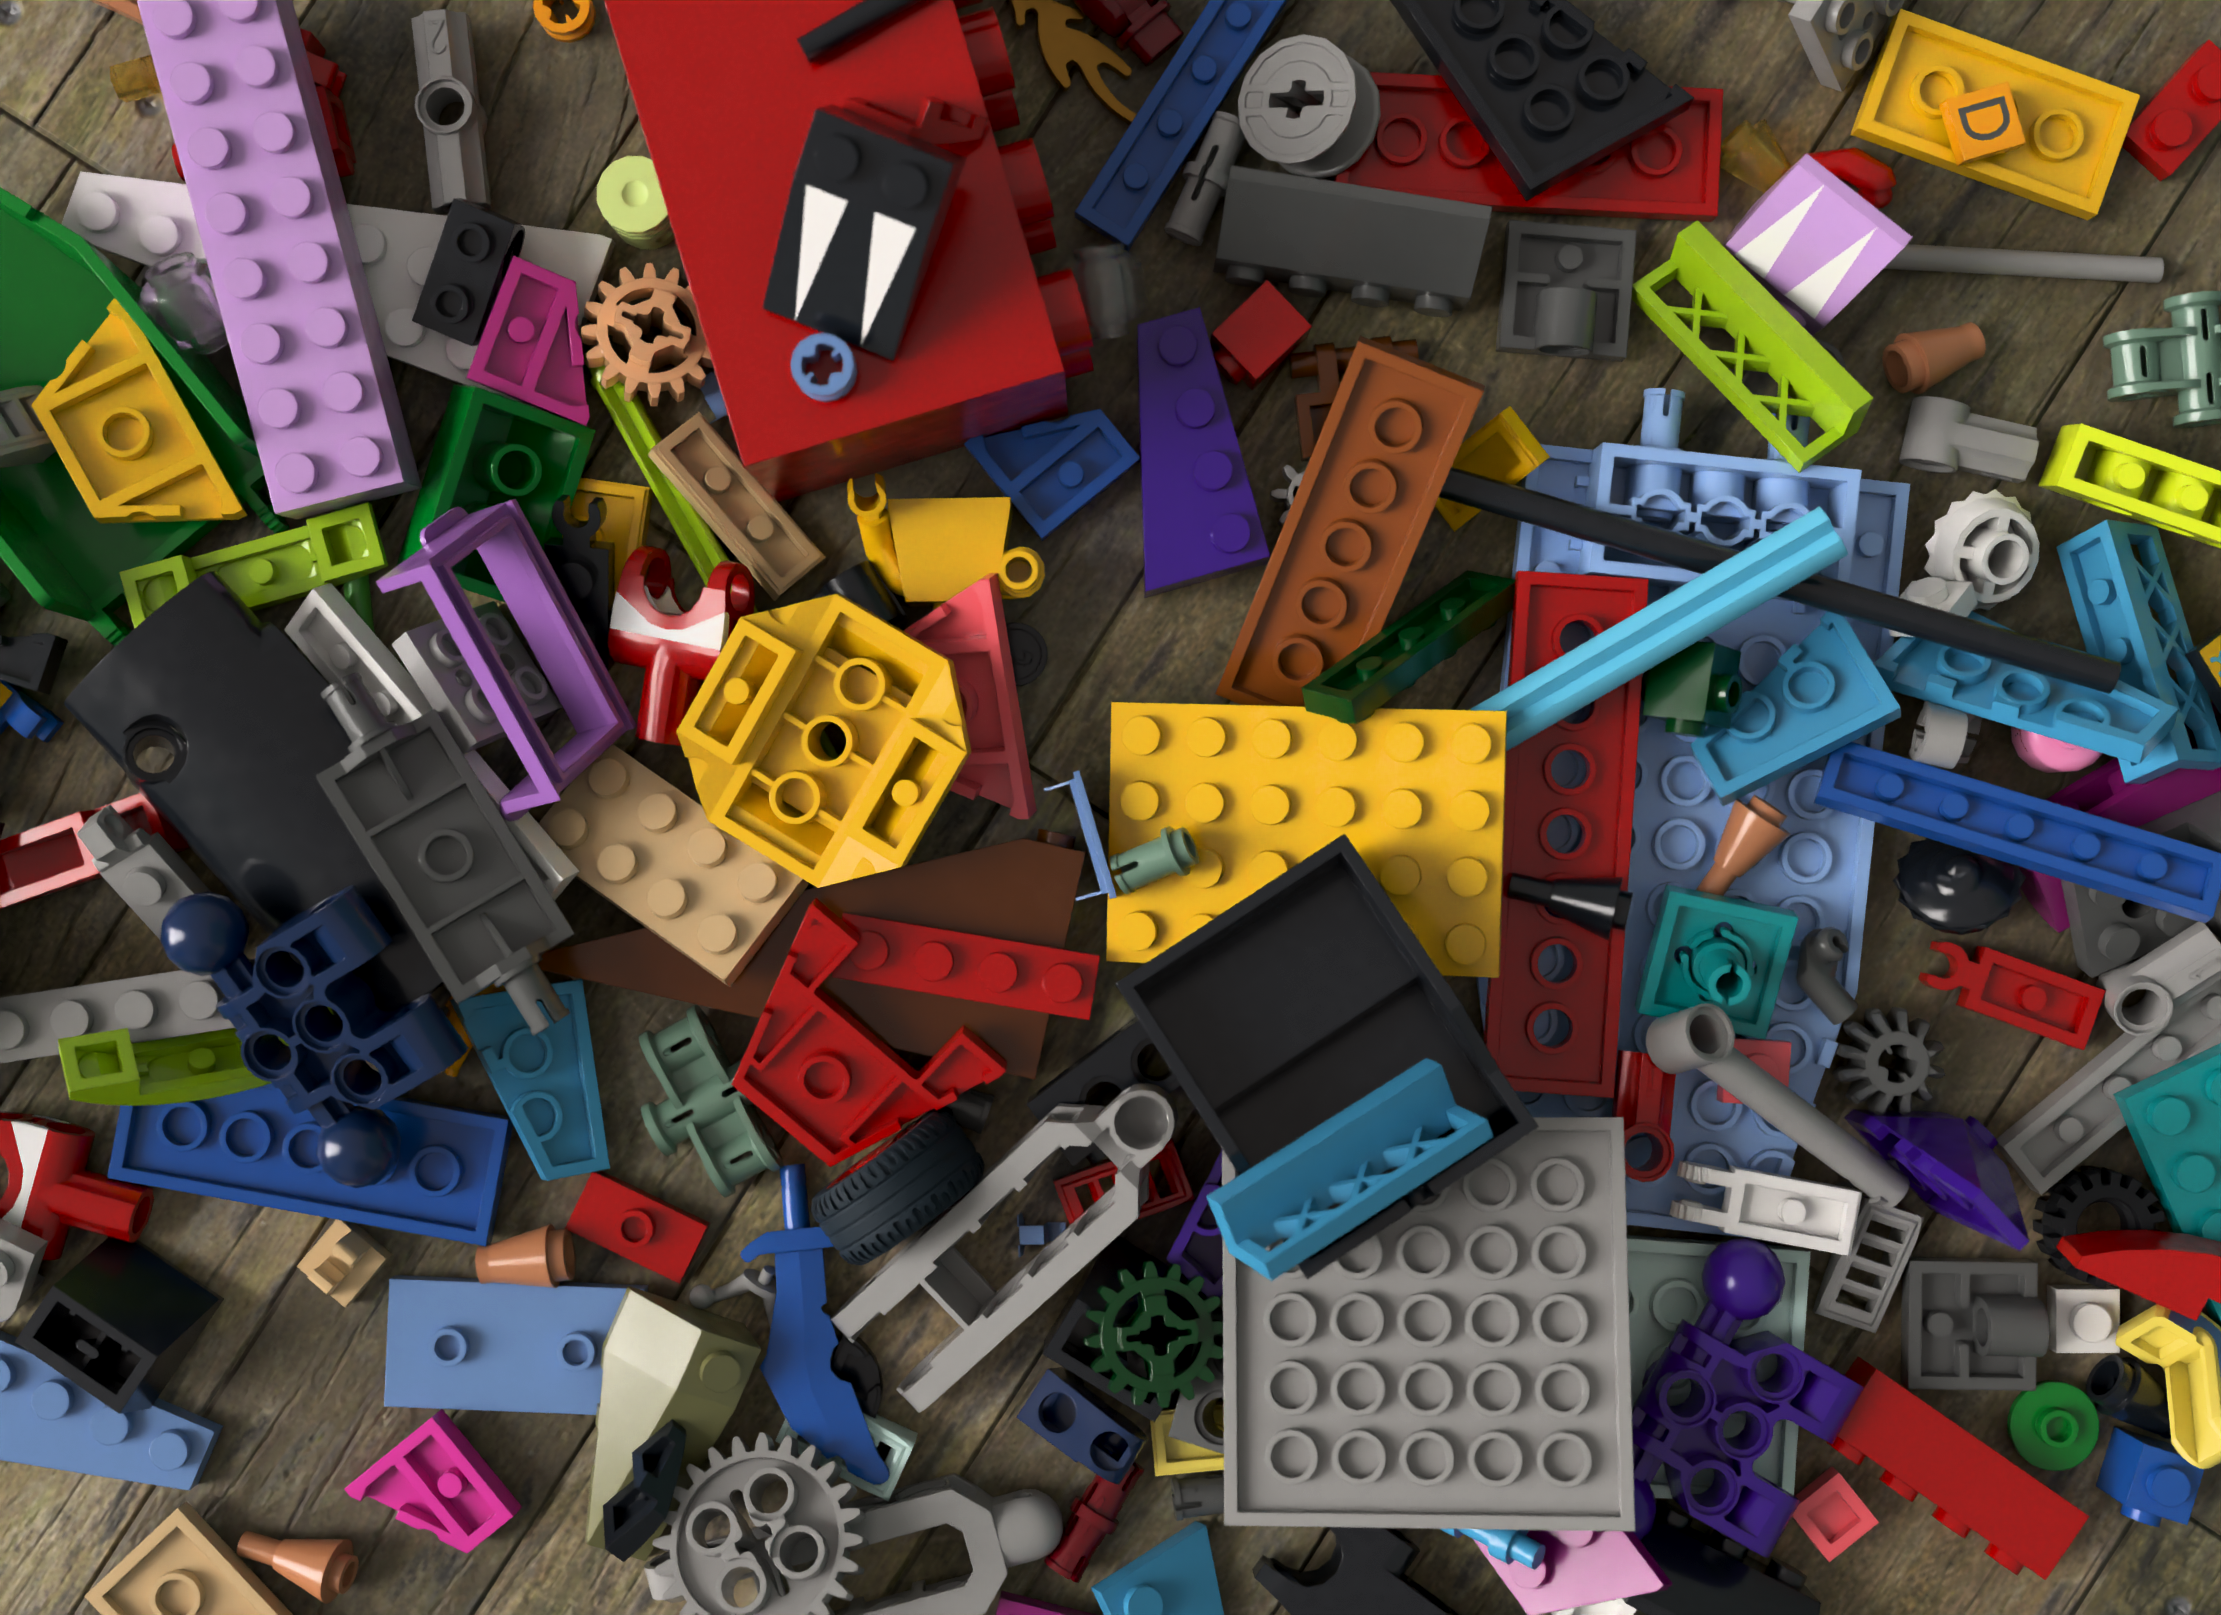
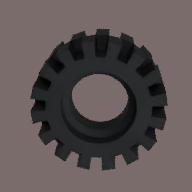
M2092 1165L2081 1166V1172L2071 1170L2063 1177L2064 1181L2062 1183H2056L2047 1190L2051 1194L2048 1201L2037 1199L2034 1209L2043 1212L2042 1220H2033V1231L2043 1235V1239L2036 1241L2041 1252L2051 1256L2047 1261L2055 1268L2082 1282L2106 1288V1283L2109 1282L2075 1268L2056 1248L2062 1236L2078 1234V1219L2085 1208L2097 1202H2108L2116 1209L2119 1215L2120 1230L2161 1231L2156 1229V1223L2165 1222L2166 1220L2163 1210L2152 1206L2158 1199L2152 1191L2141 1188L2143 1183L2104 1167L2101 1169Z

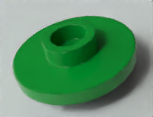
M2044 1380L2036 1382V1391H2022L2015 1398L2008 1413L2007 1430L2014 1449L2024 1460L2043 1470L2062 1471L2077 1466L2090 1455L2099 1436V1418L2094 1404L2083 1391L2063 1381Z

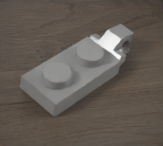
M111 804L89 817L77 833L78 837L94 856L92 862L97 870L101 872L100 875L159 939L161 937L162 922L170 907L180 898L206 891L211 892L158 832L149 835L142 828L134 831Z

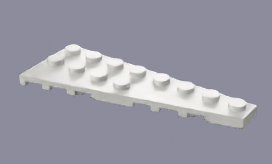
M80 171L61 225L83 237L96 248L215 292L186 184ZM347 204L387 357L458 384L476 386L539 409L465 379L478 345L472 347L412 321L448 216ZM521 225L525 228V238L519 258L576 282L579 308L578 325L581 338V327L585 326L588 320L584 317V307L587 301H595L598 293V284L603 279L615 247V242L611 238L600 234Z

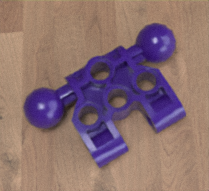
M1750 1238L1731 1239L1719 1244L1706 1257L1701 1277L1703 1290L1708 1301L1694 1325L1684 1319L1680 1321L1674 1336L1659 1360L1653 1362L1646 1370L1642 1381V1390L1634 1402L1632 1408L1635 1531L1633 1532L1641 1541L1652 1529L1656 1514V1503L1650 1484L1663 1463L1672 1498L1689 1515L1750 1550L1769 1558L1800 1503V1500L1794 1495L1753 1471L1752 1465L1754 1460L1760 1457L1770 1446L1773 1437V1426L1776 1422L1787 1419L1833 1444L1865 1387L1769 1331L1732 1340L1743 1320L1756 1319L1771 1312L1781 1301L1786 1283L1782 1265L1777 1255L1768 1246ZM1769 1354H1776L1778 1365L1775 1373L1771 1378L1757 1382L1755 1370L1759 1361ZM1689 1378L1691 1382L1689 1397L1677 1406H1668L1667 1393L1671 1385L1680 1379ZM1737 1411H1744L1746 1422L1743 1430L1734 1437L1724 1438L1723 1426L1725 1420ZM1713 1468L1714 1479L1712 1485L1700 1494H1691L1693 1477L1703 1469Z

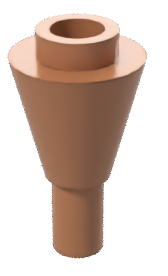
M1756 795L1752 797L1748 804L1736 799L1713 858L1715 863L1696 890L1724 896L1737 876L1742 877L1791 835L1781 827L1787 816Z
M245 1531L237 1545L238 1556L272 1566L273 1570L325 1604L332 1602L338 1594H345L350 1589L358 1570V1557L353 1555V1544L349 1539H284L281 1541L255 1532Z

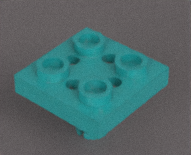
M1666 884L1634 1005L1637 1012L1659 1018L1699 1004L1709 1003L1719 1007L1727 1014L1733 1025L1734 1033L1766 1039L1799 917L1794 910ZM1727 922L1731 924V931L1727 927L1719 929L1723 937H1718L1714 934V929L1719 923ZM1687 946L1691 948L1690 957L1683 950L1679 953L1681 961L1674 958V953L1679 947Z

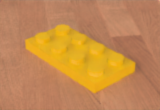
M1900 8L1897 14L1892 17L1850 135L2088 221L2098 215L2140 95ZM2008 81L2026 143L2019 149L1957 166L1939 105L1948 98Z

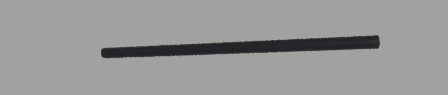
M1451 467L1439 495L1443 499L1699 574H1704L1741 552L1455 467ZM1817 573L1777 595L1780 598L2110 694L2115 688L2121 672V663L2118 661Z

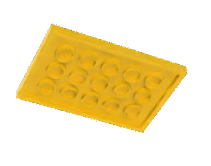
M1111 702L1108 869L1117 897L1110 899L1109 894L1107 897L1106 961L1147 963L1345 833L1443 976L1499 978L1507 711L1377 708L1370 718L1354 724L1341 723L1335 718L1308 712L1305 706ZM1170 826L1174 830L1185 827L1193 838L1199 855V863L1190 867V874L1180 877L1177 873H1173L1135 889L1133 893L1128 895L1123 893L1114 876L1123 872L1121 869L1112 871L1110 856L1117 853L1121 854L1161 837V829Z

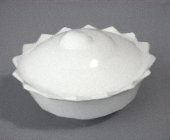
M1996 489L1987 494L1972 491L1965 501L1951 502L1947 515L1935 520V533L1925 544L1929 558L1924 569L1931 577H1939L1945 581L1973 582L1978 603L1973 610L1979 608L1990 610L1998 603L2010 600L2012 596L2018 594L2031 580L2039 561L2040 543L2031 522L2030 512L2021 508L2016 497H2005Z

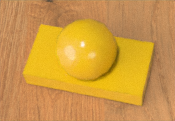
M1509 406L1461 444L1452 467L1515 485L1550 458V456L1513 408ZM1438 497L1435 504L1436 509L1454 532L1482 511L1481 509Z

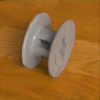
M1306 34L1281 39L1262 52L1246 73L1238 98L1239 125L1249 146L1267 160L1277 162L1292 175L1315 179L1339 175L1358 162L1373 142L1381 117L1379 90L1369 70L1352 57L1347 56L1326 38ZM1318 100H1319L1320 102H1322L1323 104H1322V105H1317V104H1318ZM1297 110H1301L1300 115L1296 113Z

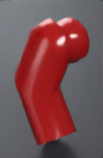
M1851 147L1807 153L1838 179L1847 181L1859 188L1857 194L1876 209L1884 208L1892 201V187H1895L1897 184L1892 168L1865 151Z

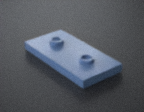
M395 1275L389 1279L384 1407L596 1415L597 1403H600L602 1385V1345L627 1287L631 1286L648 1292V1285L560 1282L558 1288L505 1283L481 1284L478 1278Z

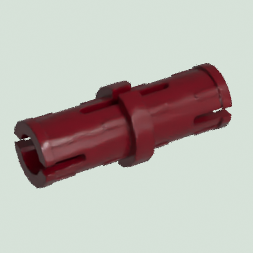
M1134 1461L1120 1484H1114L1097 1474L1095 1475L1083 1496H1076L1070 1505V1510L1073 1513L1066 1523L1067 1525L1063 1530L1060 1543L1044 1559V1562L1051 1569L1063 1577L1071 1579L1073 1582H1080L1092 1556L1106 1534L1113 1535L1118 1527L1119 1521L1116 1517L1129 1493L1144 1473V1468Z

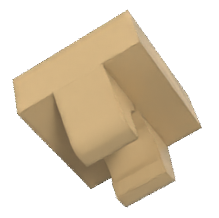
M336 1219L296 1267L308 1276L307 1278L325 1294L332 1296L343 1307H347L353 1303L393 1254L357 1223Z

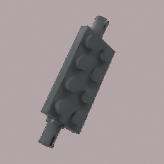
M353 673L342 678L345 683L344 687L354 701V705L348 702L337 682L328 686L320 695L331 707L352 744L348 747L350 751L348 756L339 763L317 774L316 778L456 1004H461L492 984H495L496 987L504 985L529 1025L533 1036L550 1026L536 1004L537 1001L542 1003L554 1024L568 1016L571 1012L562 1003L539 963L544 960L541 955L573 937L575 933L437 711L433 709L412 722L398 726L395 721L388 722L363 683L360 673Z

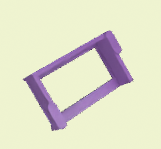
M515 498L470 514L461 507L448 510L422 529L420 542L423 548L376 581L382 593L422 581L525 766L528 775L500 801L501 814L507 821L519 820L532 807L561 801L559 793L627 730L634 729L637 726ZM475 549L478 550L577 732L554 755L451 570L452 566Z

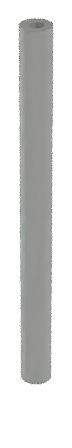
M1907 244L1883 269L2159 283L2164 273V260L2162 257Z

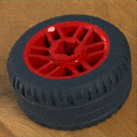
M935 1109L892 1136L820 1190L812 1198L811 1212L816 1222L820 1223L823 1232L830 1238L829 1240L836 1250L840 1251V1256L849 1264L861 1266L898 1245L960 1199L983 1177L985 1164L979 1152H976V1148L969 1138L966 1137L960 1125L956 1124L955 1118L947 1111Z

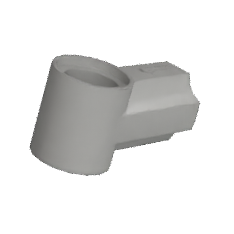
M1919 396L1912 399L1899 463L1927 472L1954 473L1959 470L2017 484L2026 481L2028 472L2035 463L2040 442L2037 439L2036 427L1970 413L1971 408L1967 404L1952 399L1932 396Z
M2198 921L2136 961L2131 960L2100 974L2096 987L2106 990L2101 1005L2115 1023L2128 1034L2149 1036L2159 1032L2168 1024L2174 1008L2221 980V943L2204 923ZM2138 989H2146L2143 998L2137 1004L2122 1007V1003L2129 993Z

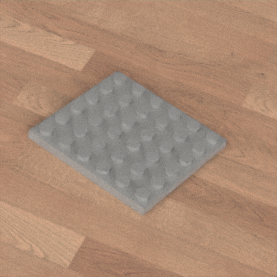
M1533 1117L1539 1126L1536 1130L1436 1196L1424 1200L1414 1207L1410 1213L1308 1280L1299 1266L1296 1265L1271 1281L1231 1255L1223 1239L1224 1526L1635 1531L1624 1117ZM1222 1150L1223 1186L1238 1177L1239 1174ZM1281 1239L1277 1240L1265 1249L1271 1251L1283 1242Z

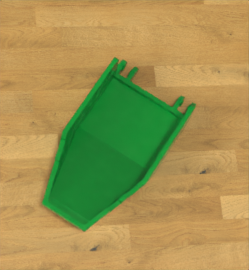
M0 187V391L40 385L45 388L50 380L59 377L65 369L66 359L81 340L87 343L110 314L106 308L116 298L151 341L241 504L243 505L247 502L264 524L275 534L287 531L290 527L285 516L275 514L272 502L259 491L267 483L245 403L179 322L89 241ZM57 451L42 463L0 468V557L42 607L89 622L113 646H116L132 631L125 622L113 613L127 601L119 572L183 555L223 521L99 523L91 514Z

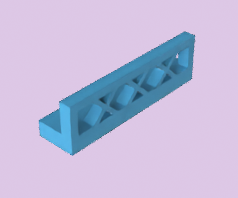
M2106 519L2057 546V552L2087 653L2120 662L2121 672L2119 681L2179 708L2174 728L2140 764L2118 758L2124 782L2128 784H2144L2178 768L2215 770L2221 767V734L2209 695L2185 656L2194 646L2157 526ZM2130 544L2137 545L2143 567L2134 558ZM2149 605L2158 613L2161 626L2152 617ZM2167 664L2175 671L2179 686L2170 677ZM2185 724L2193 731L2198 749H2192Z
M1425 1058L1206 1197L1229 1253L1267 1279L1273 1281L1494 1136L1487 1119L1456 1105L1442 1065ZM1451 1128L1456 1130V1132L1446 1138L1436 1139ZM1400 1167L1392 1173L1381 1174L1388 1169ZM1344 1203L1336 1209L1325 1210L1333 1204ZM1290 1238L1271 1251L1265 1249L1277 1240Z

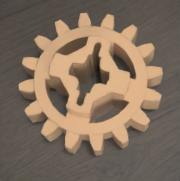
M646 263L643 278L635 279L626 267L621 268L619 271V287L615 288L603 280L598 284V296L603 304L587 301L584 307V317L594 324L581 327L582 343L595 345L586 353V363L589 368L603 365L606 367L601 378V385L605 389L615 385L618 381L625 385L624 400L627 402H631L634 399L638 390L647 392L650 406H658L660 392L667 390L677 402H680L684 399V382L688 381L699 389L705 385L706 375L700 365L714 368L690 286L684 289L678 285L679 269L673 267L665 279L656 278V270L653 263ZM650 298L635 305L628 304L636 299ZM676 307L689 319L694 335L691 334V328L680 324L675 313ZM650 327L662 330L661 336L658 335L654 339L653 344L642 340V334L646 335ZM608 334L613 336V342L624 346L629 357L627 364L614 352ZM668 364L677 366L665 372L652 373L653 370Z

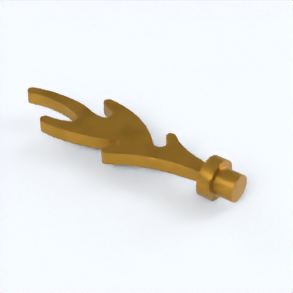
M1009 0L1017 29L1024 27L1026 13L1033 12L1036 14L1037 37L1041 55L1048 71L1063 91L1070 89L1071 81L1066 66L1069 64L1075 65L1095 97L1111 113L1130 125L1137 114L1121 104L1109 91L1098 72V67L1105 66L1124 80L1130 78L1132 70L1122 58L1103 43L1079 30L1066 26V23H1082L1085 14L1079 9L1068 7L1054 0Z

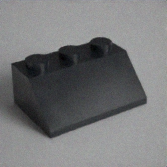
M1657 1500L1652 1529L1641 1540V1543L1673 1584L1664 1591L1622 1598L1627 1605L1647 1615H1819L1821 1602L1804 1585L1807 1576L1801 1571L1774 1557L1771 1558L1767 1566L1747 1556L1749 1548L1715 1529L1710 1537L1690 1527L1693 1520L1691 1516L1665 1501Z

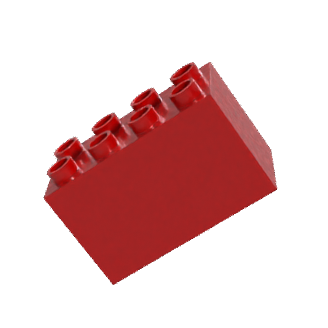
M604 0L743 467L778 502L849 481L850 478L854 480L964 447V443L970 438L983 435V437L1019 430L1021 426L1068 416L1065 379L1094 371L1089 348L1093 347L1092 336L1071 268L1036 278L1030 258L1031 255L1057 248L1050 220L1055 217L1053 206L1033 139L1030 137L997 147L993 133L1020 125L1012 89L1016 88L1014 76L993 7L960 17H958L956 11L982 3L983 0H922L813 64L808 62L796 39L863 0ZM934 96L988 118L981 139L949 144H933L967 159L896 359H888L844 341L856 360L857 376L855 384L848 394L838 400L823 402L812 399L801 390L792 376L790 363L793 351L800 341L812 334L823 332L762 307L792 180L816 108L832 104L842 108L846 98L861 97L917 120L924 98ZM820 351L818 362L806 364V375L812 372L817 378V385H829L830 374L842 372L843 359L836 363L831 356L833 351Z

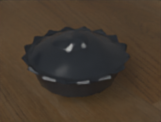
M1929 838L1911 842L1908 854L1897 860L1899 873L1893 879V882L1900 891L1898 901L1909 908L1914 919L1923 921L1940 932L1958 935L1980 932L1996 923L1999 919L2008 917L2012 906L2022 899L2020 888L2026 876L2017 865Z

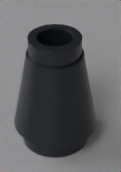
M2110 1355L2100 1360L2090 1372L2086 1383V1393L2094 1401L2097 1411L2151 1433L2158 1434L2165 1439H2170L2166 1389L2133 1358H2120L2116 1355Z

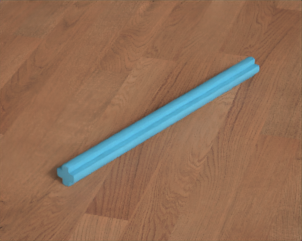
M1819 506L1469 710L1507 711L1506 751L1842 559L1848 555L1847 549L1842 539L1834 530L1830 519Z

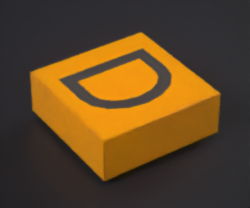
M2008 81L1948 98L1939 105L1957 166L2013 151L2026 143Z

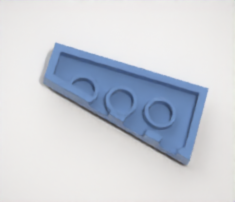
M0 1330V1460L189 1491L199 1484L223 1428L222 1425L157 1398L150 1409L119 1414L15 1342L17 1337Z

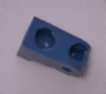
M1064 1367L1047 1369L1016 1418L1076 1463L1079 1461L1105 1480L1114 1484H1120L1149 1438L1135 1423L1114 1410L1084 1386L1085 1382Z

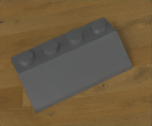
M1231 165L1213 272L1226 274V282L1243 287H1260L1264 280L1287 283L1289 284V292L1301 296L1324 297L1326 296V291L1331 290L1352 294L1351 301L1363 306L1387 307L1389 306V300L1415 304L1414 311L1422 315L1450 317L1452 310L1462 311L1471 299L1490 223L1492 206Z

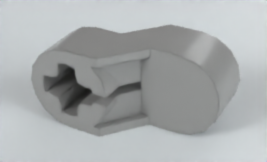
M1924 701V707L1916 723L1925 726V731L1914 728L1911 748L1908 753L1910 758L1916 762L1953 769L1957 763H1968L1969 755L1972 753L1977 742L1975 738L1968 737V733L1979 735L1982 717Z

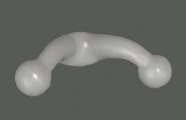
M765 1265L761 1272L755 1269H746L736 1279L715 1289L704 1284L697 1285L691 1290L689 1300L695 1308L703 1310L710 1307L713 1303L751 1291L763 1298L767 1320L771 1329L777 1292L776 1280L773 1279L775 1269L770 1265Z

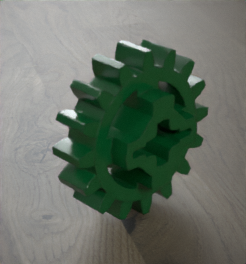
M1144 1261L1142 1278L1135 1279L1127 1269L1122 1268L1118 1271L1119 1281L1122 1285L1120 1289L1115 1292L1101 1285L1097 1290L1100 1296L1107 1302L1104 1310L1087 1309L1085 1315L1093 1322L1099 1324L1098 1333H1093L1083 1338L1084 1345L1101 1348L1102 1355L1091 1364L1093 1371L1099 1373L1111 1369L1114 1372L1107 1387L1114 1394L1121 1391L1127 1384L1132 1386L1131 1402L1134 1405L1141 1406L1148 1392H1154L1155 1399L1161 1408L1169 1407L1170 1391L1175 1389L1187 1400L1195 1398L1190 1381L1197 1376L1204 1381L1212 1383L1215 1376L1206 1366L1209 1357L1215 1359L1223 1358V1349L1213 1344L1214 1335L1223 1333V1321L1212 1320L1210 1312L1222 1303L1220 1298L1215 1295L1200 1298L1198 1293L1204 1283V1279L1200 1275H1194L1185 1284L1179 1282L1181 1265L1170 1263L1164 1277L1158 1276L1153 1261ZM1164 1289L1175 1292L1187 1301L1194 1311L1195 1317H1179L1168 1308ZM1139 1293V1296H1137L1139 1308L1127 1323L1115 1324L1113 1326L1116 1315L1123 1304ZM1156 1315L1159 1322L1165 1326L1173 1327L1177 1330L1185 1329L1183 1332L1172 1333L1171 1337L1163 1338L1160 1344L1161 1350L1154 1352L1153 1346L1146 1341L1126 1338L1129 1335H1138L1140 1331L1149 1329L1151 1317ZM1198 1343L1190 1361L1180 1371L1175 1373V1358L1187 1344ZM1115 1351H1135L1144 1359L1147 1378L1130 1372L1121 1363Z

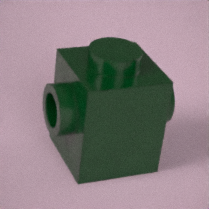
M1697 641L1645 671L1642 677L1641 698L1644 702L1643 715L1666 721L1665 733L1704 738L1706 726L1730 729L1732 714L1737 711L1742 698V682L1738 676L1741 652L1718 643Z

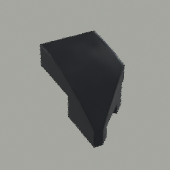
M673 1419L632 1452L634 1480L603 1505L605 1549L622 1562H625L655 1533L666 1519L686 1442V1429Z

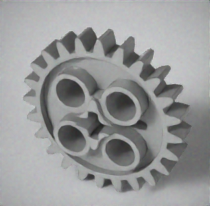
M765 1432L759 1433L754 1451H751L746 1441L739 1436L733 1437L732 1456L729 1458L716 1448H709L708 1457L711 1468L705 1472L689 1463L686 1469L694 1484L689 1490L678 1486L675 1487L673 1497L681 1504L677 1511H668L666 1519L663 1521L672 1526L671 1535L661 1536L653 1540V1546L670 1552V1559L654 1568L655 1574L662 1577L675 1578L676 1580L662 1595L664 1600L671 1603L686 1600L687 1603L679 1615H835L828 1604L833 1596L851 1601L854 1597L850 1590L841 1583L844 1575H862L865 1570L859 1564L849 1559L850 1551L868 1546L867 1539L851 1533L850 1527L866 1518L865 1512L859 1508H845L844 1506L857 1493L855 1486L850 1483H844L833 1487L842 1468L834 1461H831L817 1470L822 1454L813 1445H810L797 1458L798 1441L788 1435L785 1436L777 1451H775L772 1437ZM785 1481L788 1488V1498L784 1506L776 1512L765 1513L761 1504L764 1490L773 1482ZM737 1491H741L743 1494L745 1506L753 1524L772 1535L765 1541V1548L789 1585V1593L785 1596H781L778 1591L777 1582L768 1561L749 1551L755 1547L757 1540L747 1521L738 1512L733 1502V1494ZM727 1515L731 1525L730 1534L720 1546L709 1548L705 1541V1529L708 1523L714 1517ZM814 1538L818 1546V1557L815 1563L808 1570L795 1572L790 1561L794 1546L800 1540ZM755 1572L760 1581L759 1594L750 1605L739 1608L733 1596L734 1587L738 1579L744 1574Z

